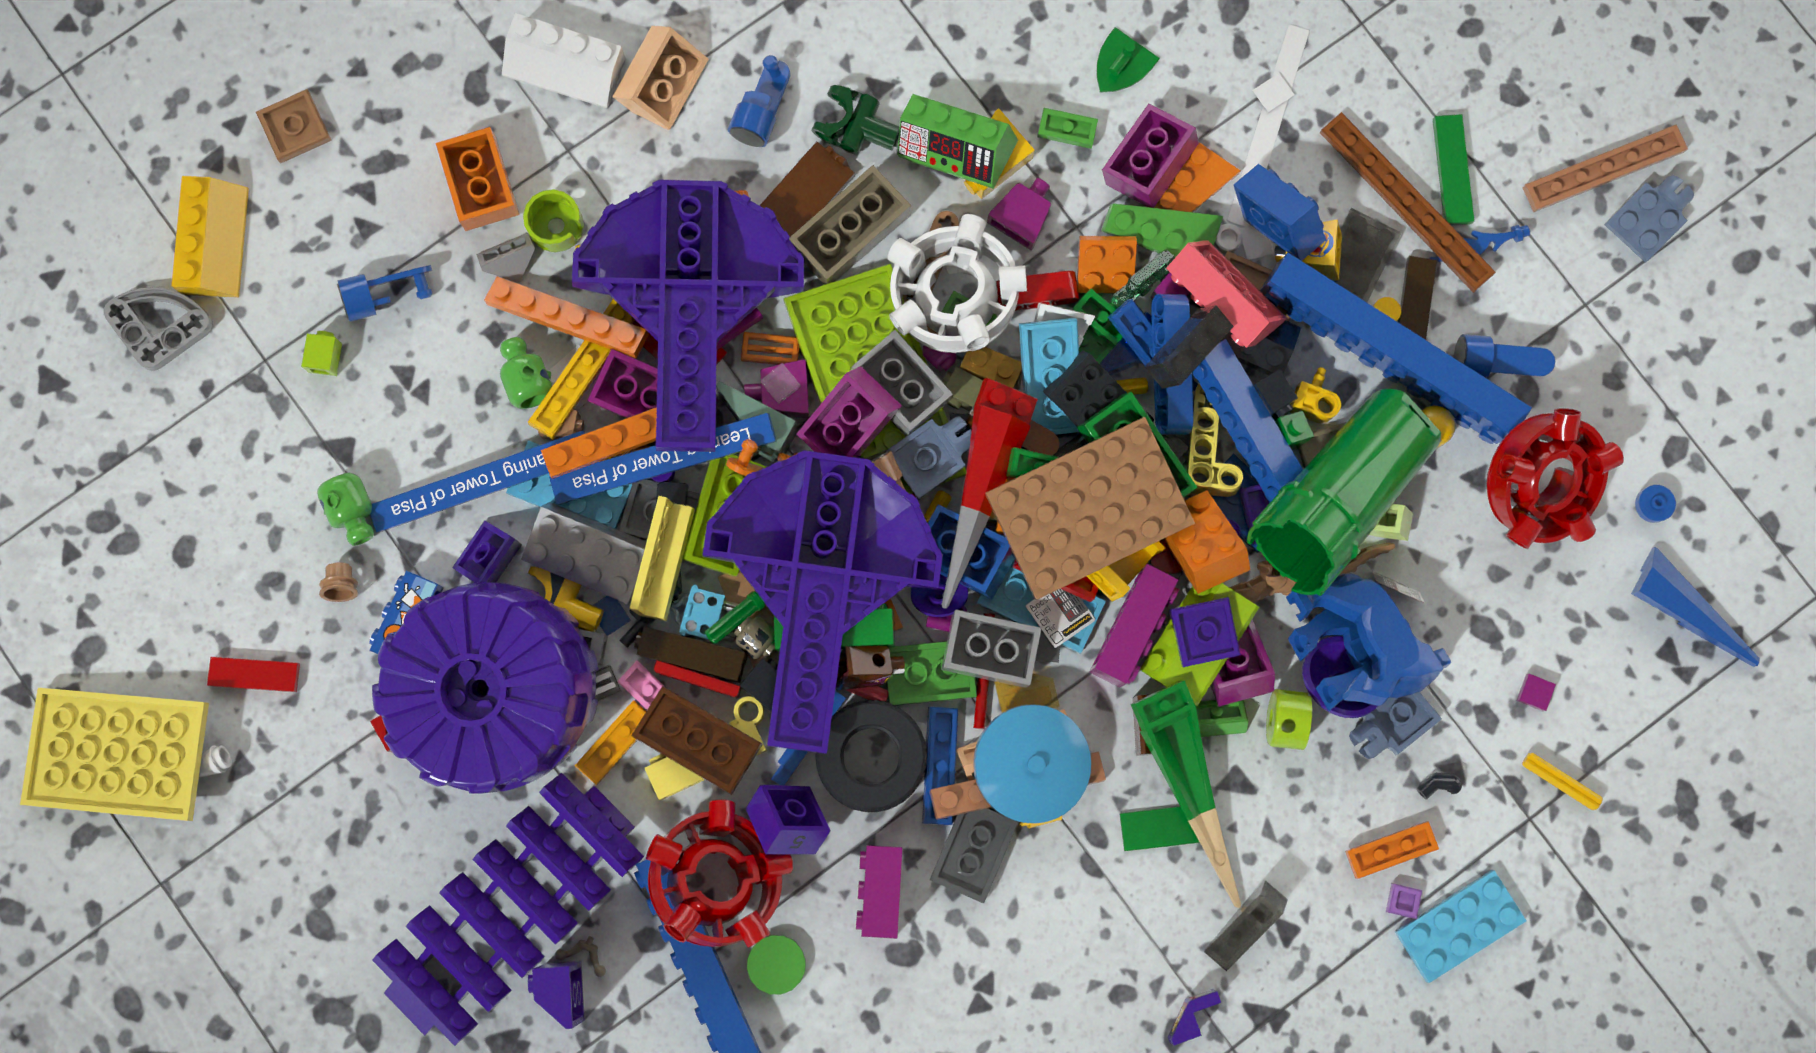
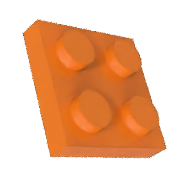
M1079 236L1078 293H1087L1090 288L1096 293H1118L1119 291L1122 293H1133L1137 249L1136 236Z

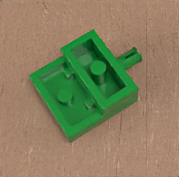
M1090 288L1072 309L1073 311L1095 316L1092 324L1089 325L1083 336L1084 339L1079 347V353L1082 350L1090 353L1100 365L1124 339L1108 317L1128 300L1126 295L1123 296V293L1119 291L1113 300L1108 303Z

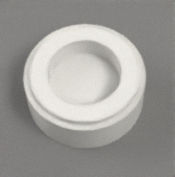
M1233 224L1221 225L1214 243L1215 247L1222 253L1236 251L1243 240L1241 230Z

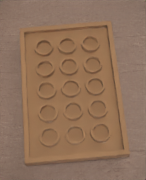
M1145 417L985 493L1035 600L1195 524Z

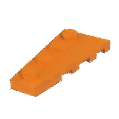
M1199 142L1154 208L1194 212L1230 180L1239 175L1241 170Z

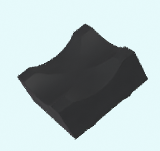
M1083 350L1068 369L1043 391L1077 427L1121 395L1127 393L1090 353Z

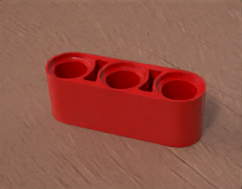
M1075 271L1027 275V291L1019 292L1015 311L1037 308L1038 303L1058 306L1079 301ZM1000 280L996 281L997 302L1002 305Z

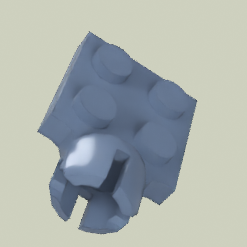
M1675 175L1667 177L1656 188L1651 187L1646 182L1604 225L1638 257L1647 262L1688 221L1683 216L1682 210L1693 199L1694 192L1687 185L1676 194L1674 191L1684 181Z
M960 416L953 418L942 426H938L931 419L888 449L892 451L903 474L902 478L918 500L966 466L961 456L970 448L972 429L957 437L968 425Z
M1420 692L1398 698L1389 697L1383 705L1378 706L1370 714L1363 716L1362 723L1350 732L1349 737L1354 747L1367 738L1369 743L1359 750L1367 759L1376 757L1385 749L1391 750L1396 756L1442 718Z

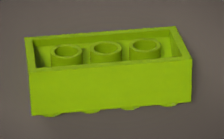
M1223 583L1199 594L1192 586L1179 606L1182 607L1229 597L1238 641L1260 608ZM1171 619L1141 666L1140 671L1165 687L1185 680L1194 704L1198 706L1227 658L1182 667Z

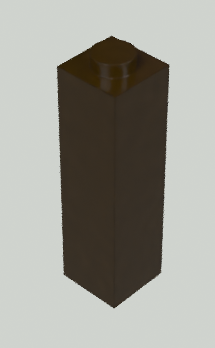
M645 626L642 633L638 632L634 644V649H637L636 655L642 658L658 660L741 683L748 658L745 652Z

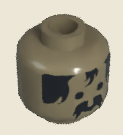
M749 616L734 633L737 635V646L753 659H758L762 655L768 658L775 650L774 627L760 616H756L753 619Z

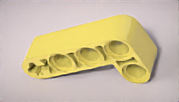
M1198 384L1193 399V428L1190 432L1187 473L1197 486L1192 492L1200 494L1208 490L1212 496L1231 497L1239 491L1243 480V473L1235 465L1215 463L1219 416L1210 402L1208 407H1204L1205 392L1201 385ZM1206 419L1211 422L1212 426L1203 428L1198 424V421ZM1204 446L1208 448L1210 453L1200 455L1196 452L1195 448ZM1202 473L1206 476L1207 481L1204 483L1196 482L1193 479V475ZM1231 476L1235 479L1236 484L1232 486L1225 485L1221 478Z

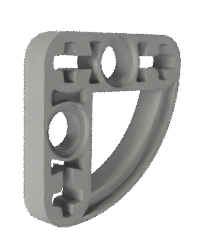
M146 287L127 291L111 299L104 307V316L136 361L142 367L151 371L158 370L207 336L213 328L211 317L201 306L189 297L165 288ZM147 302H165L177 305L188 312L153 336L132 307ZM117 307L123 309L121 313L129 322L124 324L121 319L115 316V309ZM197 317L202 320V327L200 329L193 327L195 325L194 319ZM183 326L192 334L190 337L181 329ZM133 328H140L142 331L141 338L136 342H130L128 339L129 331ZM173 333H180L182 336L181 343L176 347H170L168 345L169 336ZM161 343L162 347H164L168 351V353L165 354L163 351H161L162 348H160L158 344ZM149 351L155 354L154 358L156 360L154 362L147 360L149 358L147 355Z

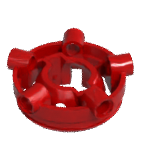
M1558 408L1554 410V414L1544 413L1530 417L1515 426L1503 438L1492 457L1486 484L1490 508L1497 520L1509 529L1506 536L1525 549H1529L1533 542L1552 543L1569 535L1576 542L1586 541L1593 537L1596 532L1595 525L1590 516L1597 508L1603 496L1609 471L1623 464V452L1614 442L1605 444L1602 436L1593 426L1581 421V412L1578 410ZM1560 458L1571 461L1574 471L1562 467L1555 468L1549 484L1539 494V480L1544 469L1551 462ZM1512 483L1518 484V491L1511 488ZM1527 514H1528V515H1531V516H1533V517H1535V518H1537V519H1540V520L1535 521L1534 519H1532V518H1530L1529 516H1527Z
M710 801L709 811L694 814L684 819L664 837L656 834L648 848L646 859L651 861L648 872V889L651 902L657 915L664 923L666 932L679 942L687 941L700 946L714 947L732 945L743 940L749 948L771 933L766 923L774 914L779 903L782 891V875L792 872L791 854H765L752 822L735 814L736 803L733 801ZM695 828H699V835L725 837L731 834L740 840L752 855L745 856L736 846L723 840H700ZM685 832L690 844L682 850L683 846L672 840L680 833ZM720 852L730 856L727 863L735 870L739 886H737L736 896L728 901H713L707 898L700 890L690 893L687 887L686 876L696 873L698 862L709 853L716 854ZM668 873L667 888L663 889L661 875L663 876ZM762 884L758 909L725 929L728 936L723 937L722 924L733 920L742 913L751 897L753 885ZM665 896H669L670 901L674 906L673 909L670 908ZM698 925L712 926L713 937L696 932V927Z

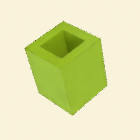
M317 331V334L307 333L301 367L308 373L337 376L342 343L331 332Z

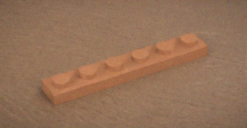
M1676 124L1525 184L1522 188L1533 212H1536L1682 154L1688 148Z
M1099 752L1090 753L1091 773L1088 785L1104 782L1106 777ZM976 779L929 791L936 820L991 807L982 796Z

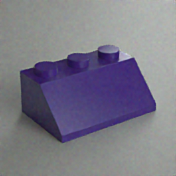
M582 961L546 963L533 968L532 974L528 975V991L533 993L534 1001L565 1029H573L585 1021Z

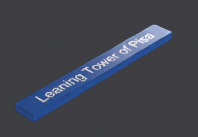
M765 413L717 427L715 452L656 451L655 445L591 464L554 479L550 476L549 478L556 504L560 505L739 453L742 451L741 445L743 441L747 439L756 442L758 447L777 442L770 414Z
M585 431L565 436L372 504V512L370 514L375 531L380 533L547 475L549 472L541 450L585 434Z

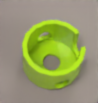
M554 189L541 191L532 196L525 206L523 213L524 226L533 242L541 249L554 253L566 251L575 246L581 238L584 228L583 216L574 199L565 192ZM555 218L561 219L564 222V229L557 234L550 232L548 229L549 222Z
M1275 689L1270 696L1267 710V743L1272 747L1304 750L1311 731L1312 698L1308 696V692Z

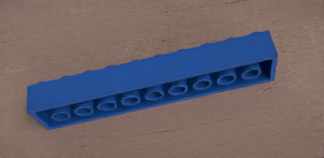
M1287 253L1275 265L1259 290L1276 307L1280 306L1285 309L1290 318L1297 322L1304 321L1311 326L1310 329L1318 336H1327L1335 341V346L1347 353L1351 351L1359 356L1358 360L1365 366L1370 368L1376 367L1383 372L1382 375L1387 380L1393 383L1399 382L1406 386V391L1417 398L1423 397L1431 402L1430 406H1441L1449 410L1458 425L1466 429L1472 428L1479 433L1478 437L1489 444L1500 443L1515 426L1526 419L1532 409L1529 405L1290 253Z

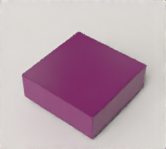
M1526 674L1516 701L1541 711H1547L1556 684L1532 674Z

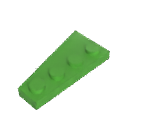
M1113 203L1109 206L1101 231L1112 236H1136L1138 246L1175 259L1190 242L1208 240L1214 246L1223 216Z

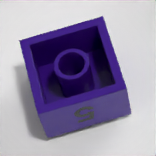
M760 785L746 807L765 854H816L831 832L810 786Z

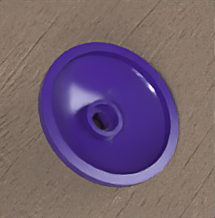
M1333 636L1318 641L1316 648L1303 661L1302 675L1305 687L1313 700L1326 711L1328 709L1316 690L1317 686L1324 678L1338 676L1355 670L1346 653L1343 637ZM1342 700L1328 712L1344 718H1359L1370 714L1378 706L1364 702Z

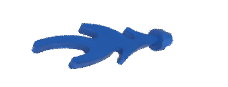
M1515 225L1511 227V232L1493 234L1472 231L1471 235L1477 238V240L1464 239L1481 255L1490 242L1494 243L1492 250L1495 252L1503 243L1510 239H1514L1516 243L1523 241L1524 237L1530 236V230L1527 225L1522 227ZM1430 257V258H1429V259L1437 260V262H1442V260H1441L1439 257Z

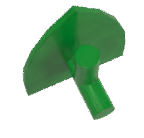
M1114 27L1102 45L1097 60V82L1100 93L1115 92L1131 87L1142 80L1153 69L1160 58Z

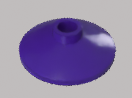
M940 574L938 589L912 587L910 593L911 601L914 607L925 615L945 617L952 615L955 610H961L968 599V588L958 584L949 606L943 608L942 601L947 577Z

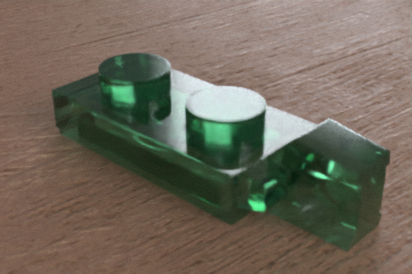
M1168 250L1160 253L1131 276L1125 286L1113 294L1111 303L1119 308L1128 299H1133L1135 302L1138 296L1144 297L1152 289L1153 284L1158 280L1162 282L1170 273L1166 268L1173 261L1174 255Z

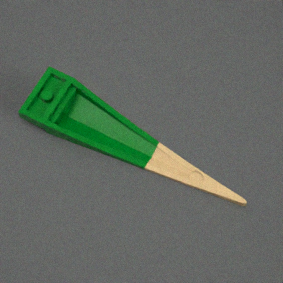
M1185 680L1178 681L1132 703L1131 707L1141 728L1140 733L1232 903L1235 907L1241 908L1240 898L1215 807L1196 706Z

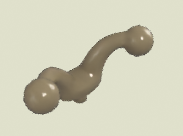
M588 936L587 941L579 940L568 951L558 949L555 952V958L561 961L582 950H587L595 969V975L602 977L606 973L605 967L599 965L598 947L592 943L594 938Z

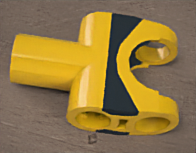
M530 566L527 574L536 577L542 582L546 591L545 599L557 607L565 608L578 621V628L589 632H596L602 620L604 610L576 598L582 585L542 568Z

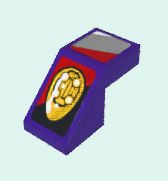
M1211 989L1184 1000L1168 1035L1169 1042L1172 1045L1202 1036L1194 1012L1221 1003L1216 990Z

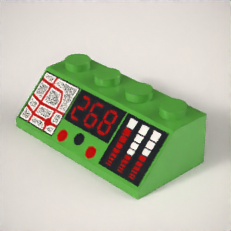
M912 94L900 117L897 155L899 158L994 189L1018 139L1007 123Z

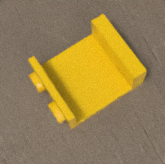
M1158 541L1087 575V577L1113 602L1123 597L1129 591V583L1153 556L1161 553L1165 547Z

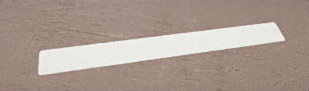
M1291 24L1288 25L1273 76L1280 73L1290 89H1292L1309 35V30ZM1288 100L1270 112H1267L1263 106L1241 178L1257 164L1267 169ZM1235 194L1228 221L1248 227L1249 224L1243 218L1237 195Z

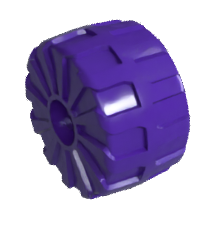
M481 582L457 586L440 594L427 597L415 604L407 611L404 623L398 631L389 633L386 636L378 653V663L381 667L379 682L372 685L373 708L378 715L382 716L388 732L384 736V740L392 753L398 758L407 759L414 767L420 770L419 778L436 787L449 785L468 791L469 794L493 793L515 789L543 777L563 763L577 749L576 743L587 724L593 721L598 705V700L595 699V672L599 669L595 652L589 649L586 640L577 628L579 625L578 621L565 608L555 606L536 591L497 582ZM481 680L486 681L489 687L488 693L485 696L478 689Z

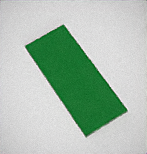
M1181 807L1119 814L1124 851L1200 843Z

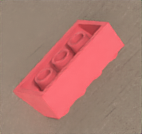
M1208 240L1188 243L1166 268L1172 274V280L1180 287L1185 286L1192 293V300L1201 307L1205 306L1212 313L1211 318L1222 327L1225 326L1232 333L1231 338L1242 347L1245 346L1247 348L1257 345L1287 319Z

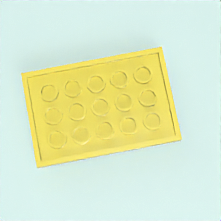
M38 688L20 805L193 821L209 703Z

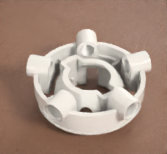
M965 214L962 216L959 226L932 230L918 237L912 243L902 238L894 242L889 251L888 260L895 264L890 282L891 297L895 311L890 313L889 317L902 335L905 336L909 333L918 342L934 350L957 353L975 351L985 347L1008 326L1016 309L1019 292L1027 291L1025 265L1016 266L1006 247L995 237L984 232L986 222L981 217ZM951 251L950 255L937 258L923 270L926 266L925 260L939 253ZM982 255L988 257L999 266L1002 305L997 303L998 294L994 278L987 267L979 261ZM942 266L945 267L948 274L963 272L974 275L978 279L976 293L968 301L956 305L953 314L939 311L940 302L933 296L930 287L936 282L934 273ZM922 271V273H921V275H920V277H919V279H918V281H917V284H912V283L914 282V280L917 278V276L920 274V272ZM903 295H915V302L910 299L902 305ZM993 313L998 316L992 323H990L988 326H985L991 319ZM927 326L937 332L938 335L928 332Z

